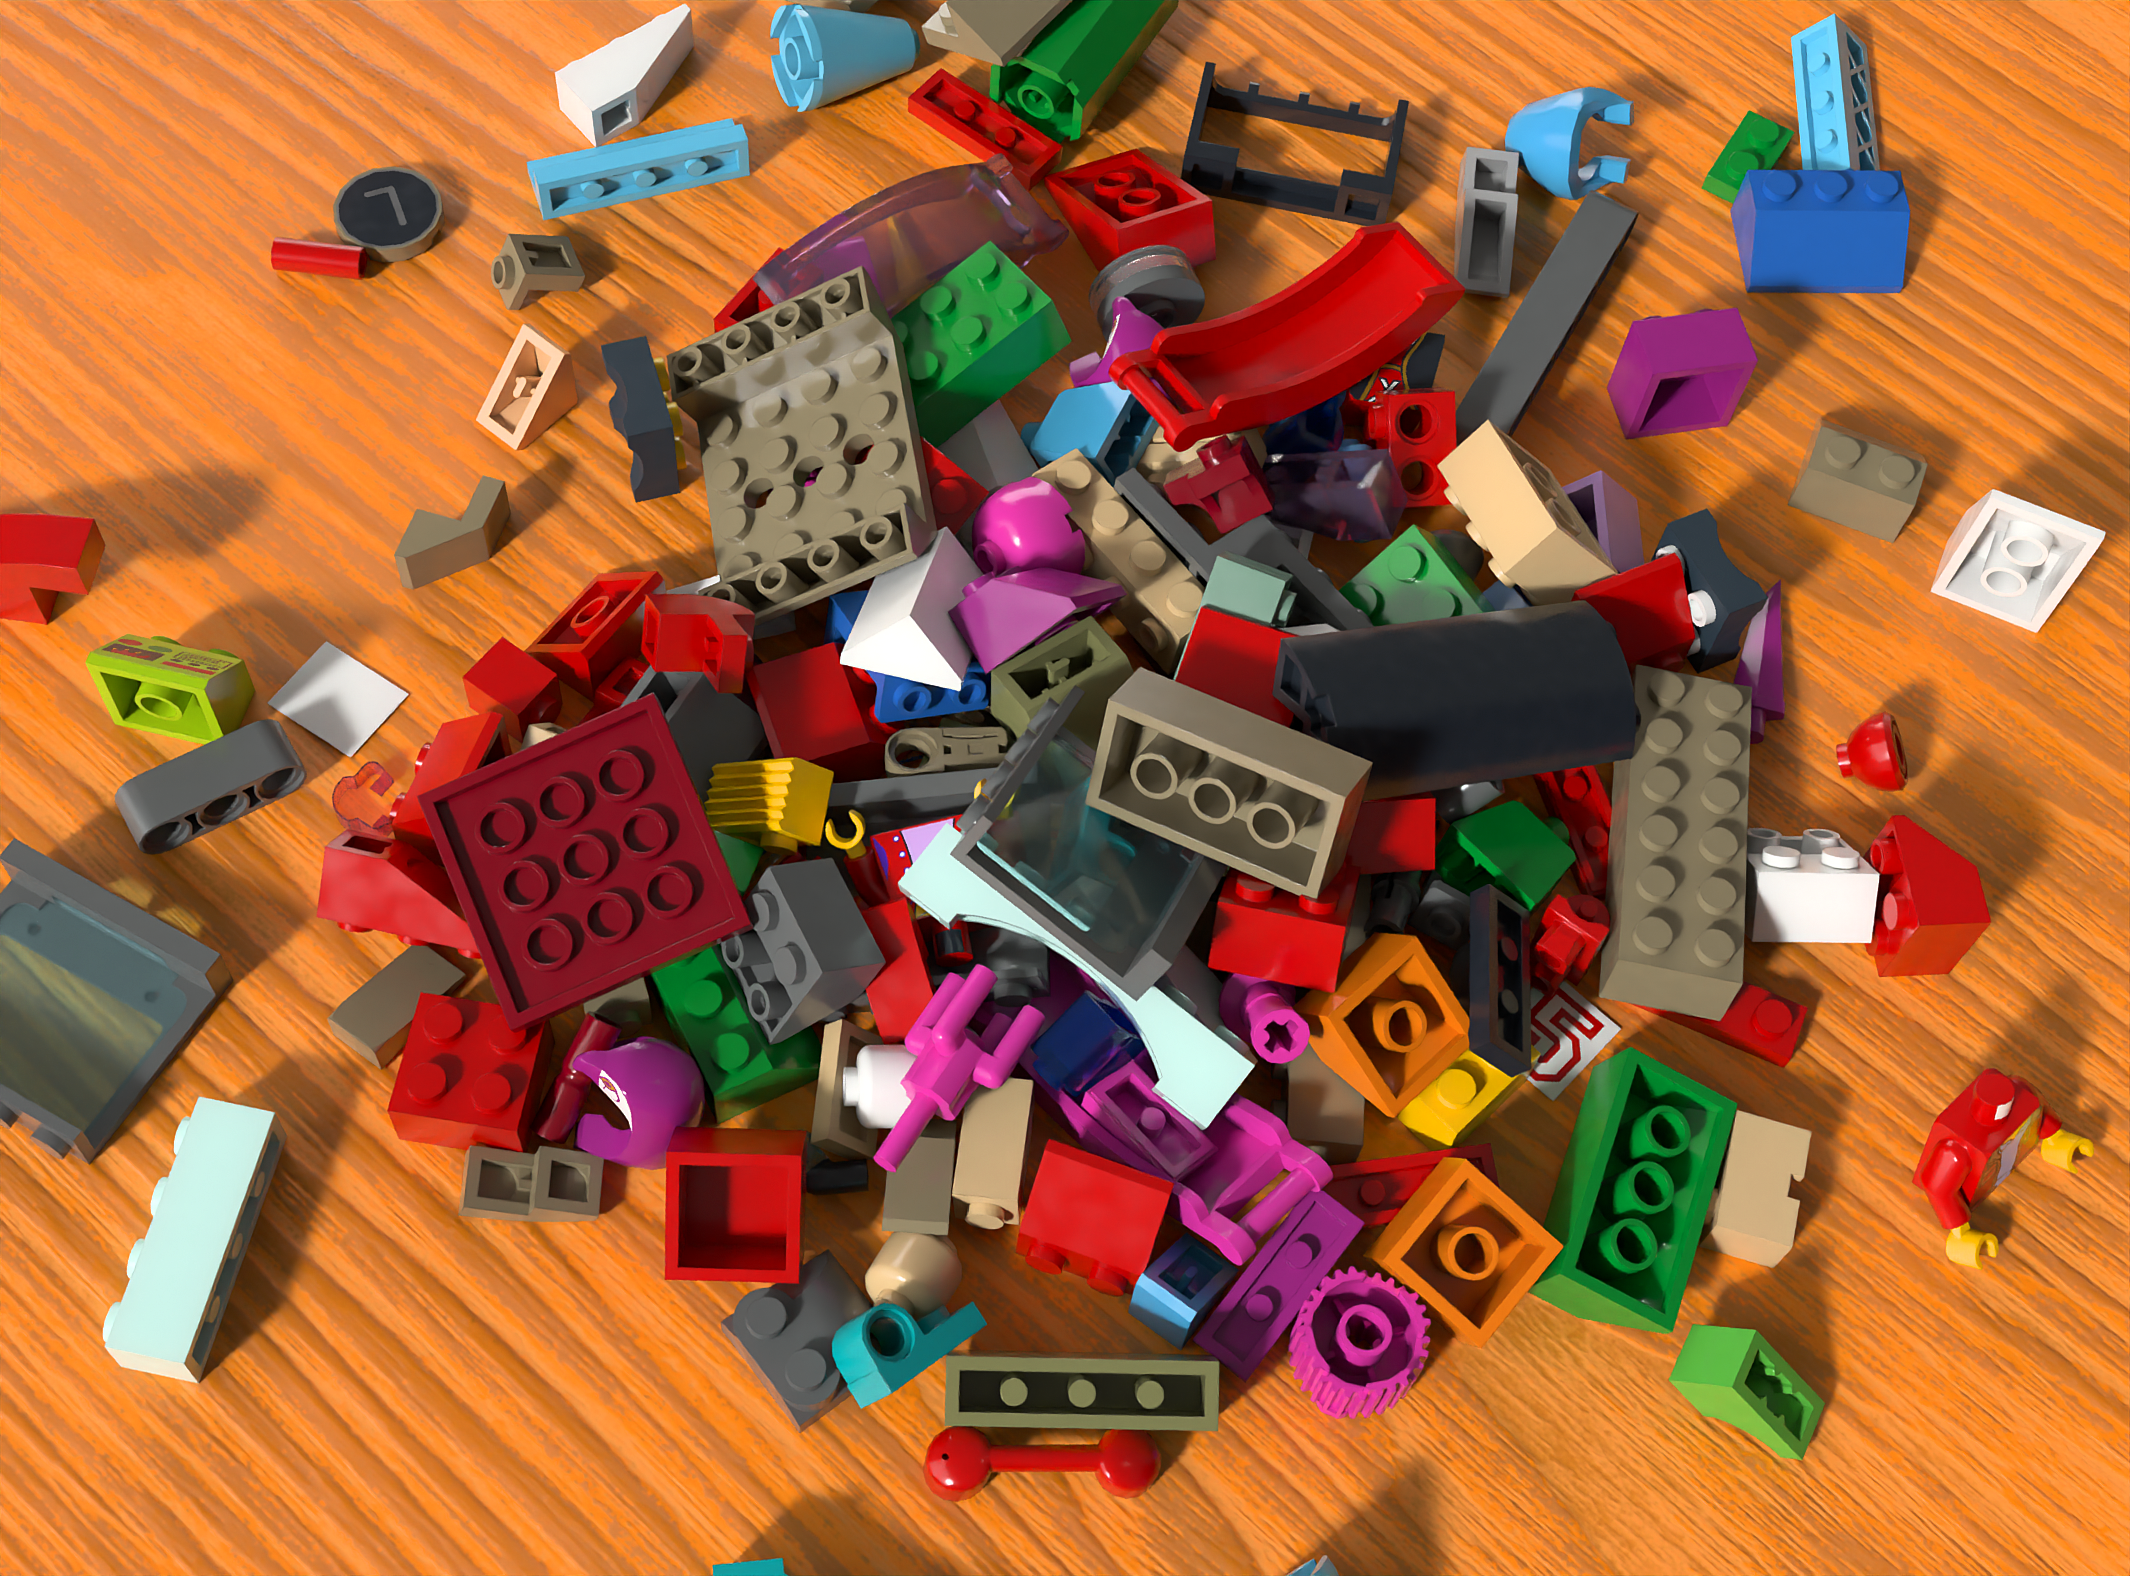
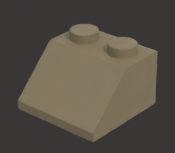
M1818 418L1788 505L1893 543L1915 507L1928 464L1921 454Z

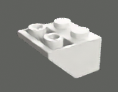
M1747 829L1744 933L1752 942L1871 943L1880 874L1860 856L1859 852L1853 850L1834 831L1807 829L1803 831V836H1782L1780 832L1771 829Z

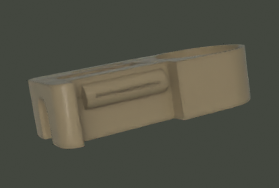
M1001 727L903 729L894 733L886 743L885 772L888 778L997 768L1004 760L1009 763L1004 758L1007 754V733ZM916 750L924 753L929 758V761L924 766L908 768L899 764L896 757L902 752Z

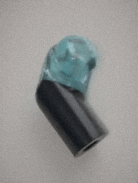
M807 1131L806 1192L821 1196L869 1191L867 1159L833 1162L818 1146L810 1143L812 1133Z

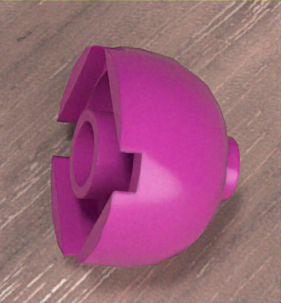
M1027 477L1019 482H1011L991 495L981 504L971 527L975 564L983 574L993 572L995 577L1015 566H1019L1023 572L1041 567H1049L1080 575L1085 563V540L1081 529L1072 533L1070 524L1065 517L1066 514L1073 511L1067 500L1051 484L1036 477Z

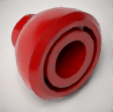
M1882 711L1866 718L1853 730L1847 743L1836 745L1838 764L1844 779L1855 777L1870 788L1888 792L1903 791L1907 785L1908 768L1903 742L1896 720L1888 712Z

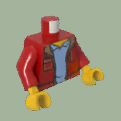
M1986 1068L1938 1115L1932 1125L1912 1180L1913 1184L1925 1192L1942 1228L1951 1230L1946 1241V1255L1957 1264L1979 1270L1983 1269L1979 1254L1996 1257L1999 1245L1996 1236L1992 1233L1970 1227L1968 1221L1972 1218L1971 1213L2037 1147L2039 1139H2043L2041 1145L2043 1160L2071 1173H2078L2077 1168L2072 1164V1154L2074 1151L2092 1157L2094 1154L2093 1143L2089 1139L2060 1129L2063 1123L2061 1117L2038 1088L2020 1076H2005L1995 1068Z

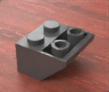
M650 665L621 706L651 693L657 696L707 812L704 803L710 799L706 791L712 788L709 779L715 776L712 767L721 763L755 761L769 742L760 715L732 693H717L703 672H655Z
M832 858L769 866L744 901L754 928L720 943L723 958L726 964L732 968L747 999L749 1011L753 1018L758 1021L769 1045L784 1041L858 999L886 963Z

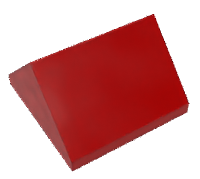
M658 571L599 573L524 652L555 672L560 681L594 703L595 690L627 655L637 659L642 654L646 594H666L663 577Z

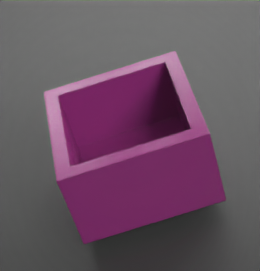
M1738 308L1721 310L1702 309L1694 313L1675 316H1649L1632 322L1607 385V390L1625 440L1728 426L1758 362Z

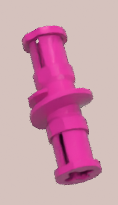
M1209 968L1223 984L1218 998L1219 1014L1229 1031L1241 1040L1252 1043L1260 1057L1271 1063L1281 1064L1289 1062L1302 1054L1308 1045L1310 1031L1306 1020L1292 1008L1296 1004L1294 985Z

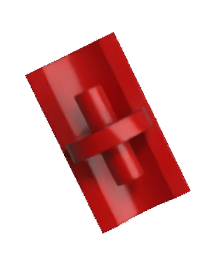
M1557 894L1548 906L1530 943V954L1534 956L1530 961V985L1545 996L1551 998L1565 979L1577 986L1587 974L1610 931L1609 912L1599 899L1582 894L1565 899Z

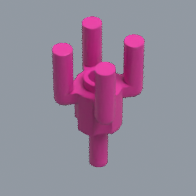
M977 964L966 980L957 974L949 973L906 1035L905 1046L907 1050L918 1056L900 1082L911 1102L874 1156V1160L884 1169L890 1172L897 1171L934 1114L944 1120H953L980 1084L991 1089L1004 1085L1046 1021L1045 1016L1039 1010L1025 1005L1014 1021L1005 1014L996 1013L981 1037L966 1029V1026L998 980L996 974L989 968Z

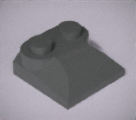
M827 1249L802 1265L799 1284L775 1283L769 1288H760L748 1293L740 1300L734 1313L721 1322V1327L724 1334L798 1432L801 1433L852 1395L847 1387V1382L833 1359L832 1341L836 1331L844 1323L873 1308V1306L830 1250ZM870 1333V1341L873 1348L881 1354V1346L878 1339Z

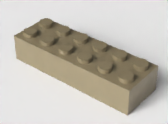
M1636 665L1631 681L1635 703L1641 713V726L1635 736L1632 759L1614 762L1612 816L1605 906L1610 915V931L1602 944L1599 997L1721 1021L1743 984L1752 687Z

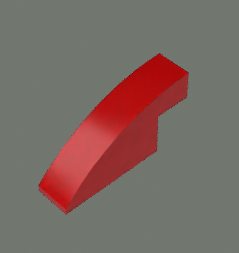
M0 514L1 619L48 625L59 591L89 595L106 546L94 518L54 514Z

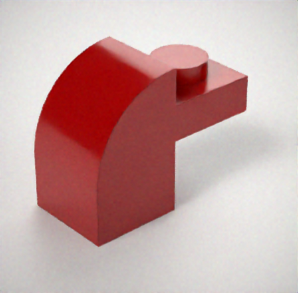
M646 594L641 651L655 672H703L717 693H742L744 672H750L754 662L753 635L755 614L742 605L714 597L690 594Z

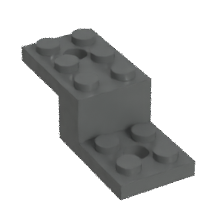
M1134 467L1116 478L1114 489L1205 589L1217 556L1227 550L1293 575L1288 590L1297 593V598L1285 628L1325 623L1339 631L1373 627L1369 617L1361 609L1354 608L1333 586L1329 576L1323 570L1315 568L1296 549L1289 535L1283 530L1277 529L1263 514L1208 545L1201 531L1194 524L1186 522L1167 502L1160 488L1155 484L1148 483ZM1275 625L1274 628L1280 629L1283 627Z

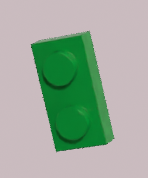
M1749 110L1708 172L1702 189L1733 204L1747 170H1774L1788 148L1795 132Z

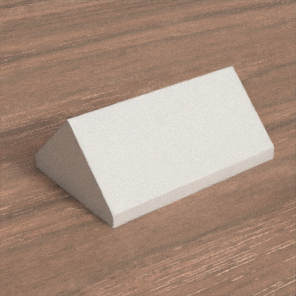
M947 526L937 531L938 535L919 558L875 577L841 653L840 664L952 690H961L974 654L948 614V611L966 599L962 589L984 574Z

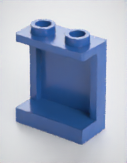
M869 590L830 595L823 645L832 642L846 644ZM974 655L960 691L866 670L877 686L874 714L881 723L982 710L989 703L991 672L986 674Z

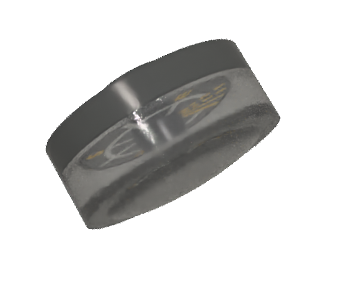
M1153 245L1139 248L1115 259L1096 276L1088 294L1089 304L1107 342L1113 324L1112 302L1118 296H1124L1129 299L1137 310L1154 319L1164 329L1193 324L1199 317L1205 304L1204 290L1188 256L1182 250L1168 245Z

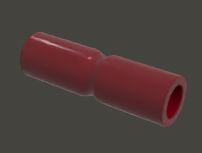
M591 1011L587 1012L563 1060L562 1071L554 1078L530 1126L531 1130L550 1141L559 1144L566 1143L590 1095L591 1084L594 1082L583 1072L575 1070L572 1066L573 1061L579 1054L584 1052L612 1050L623 1029L622 1026L605 1016Z

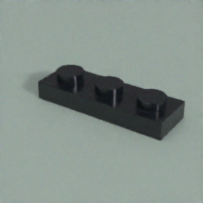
M1487 884L1470 892V923L1468 926L1470 935V974L1468 977L1470 988L1469 1051L1512 1078L1532 1069L1530 916L1527 909L1491 884Z

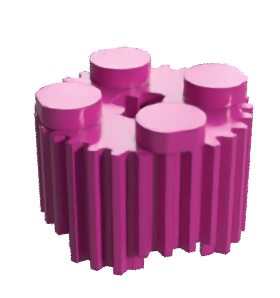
M1350 1266L1346 1274L1340 1269L1336 1270L1332 1279L1326 1275L1323 1277L1318 1290L1313 1289L1310 1292L1308 1299L1304 1301L1290 1333L1288 1351L1292 1355L1289 1364L1290 1366L1297 1367L1293 1374L1294 1379L1303 1380L1300 1389L1302 1392L1308 1390L1312 1392L1310 1400L1313 1403L1316 1402L1317 1407L1322 1413L1336 1419L1344 1418L1348 1415L1350 1419H1355L1358 1412H1361L1364 1418H1369L1374 1410L1378 1415H1381L1387 1406L1392 1409L1396 1406L1399 1399H1404L1422 1371L1423 1363L1429 1353L1425 1349L1430 1343V1337L1424 1334L1429 1328L1431 1321L1429 1318H1423L1426 1307L1425 1305H1417L1416 1301L1419 1295L1416 1292L1409 1294L1404 1286L1396 1289L1394 1287V1279L1389 1278L1384 1282L1381 1280V1273L1377 1272L1371 1278L1368 1277L1366 1270L1357 1272L1354 1266ZM1349 1335H1354L1357 1343L1366 1340L1370 1346L1369 1350L1355 1347L1349 1341Z

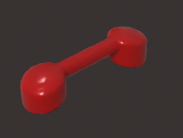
M952 1426L938 1433L928 1446L923 1473L926 1484L935 1495L943 1500L955 1502L971 1499L979 1493L987 1483L991 1472H1094L1103 1489L1113 1496L1129 1499L1139 1497L1150 1489L1160 1472L1161 1456L1158 1445L1152 1436L1144 1430L1110 1429L1103 1435L1098 1444L992 1445L986 1435L973 1426ZM947 1456L948 1459L944 1460L942 1457Z

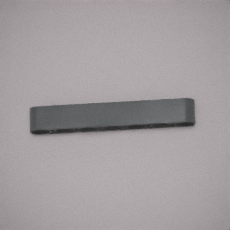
M1594 190L1589 191L1456 410V448L1487 420L1491 421L1510 438L1512 437L1622 251L1636 223L1639 211Z

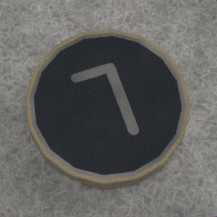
M395 166L373 168L354 176L340 189L333 204L337 234L343 243L350 246L365 247L370 260L383 263L405 261L424 253L433 244L432 238L438 233V230L441 233L445 224L441 195L432 181L414 170Z

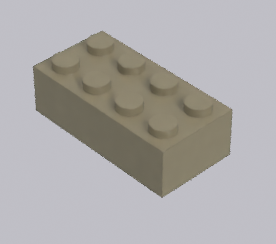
M1140 667L1108 699L1085 804L1301 896L1303 894L1317 899L1343 866L1373 762Z

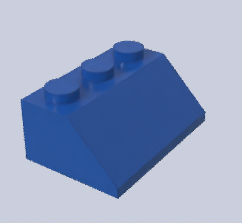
M1747 170L1730 210L1747 293H1900L1904 280L1910 208L1901 171Z

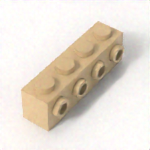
M1075 448L1034 472L1031 477H1036L1051 484L1067 500L1073 511L1066 514L1065 517L1070 524L1072 533L1081 529L1085 540V563L1080 575L1120 584L1127 595L1108 609L1169 675L1177 670L1204 595L1205 587L1084 455Z

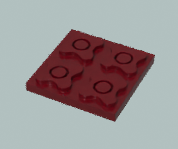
M654 693L417 796L508 1026L515 1033L528 1029L754 928L745 902L665 713Z

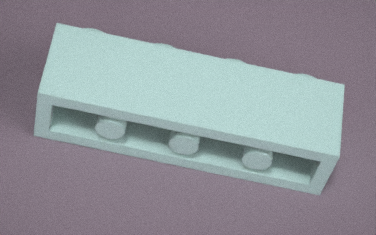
M199 1096L192 1116H186L181 1120L174 1140L176 1158L169 1177H162L153 1192L151 1200L153 1219L146 1238H140L136 1241L129 1256L127 1275L130 1280L121 1302H115L111 1306L104 1323L103 1339L106 1342L105 1348L120 1367L199 1384L287 1138L275 1112Z

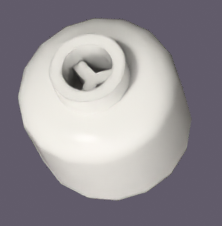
M905 1045L864 1046L858 1053L856 1067H844V1106H856L857 1118L866 1128H893L911 1102L900 1082L918 1056L910 1053Z

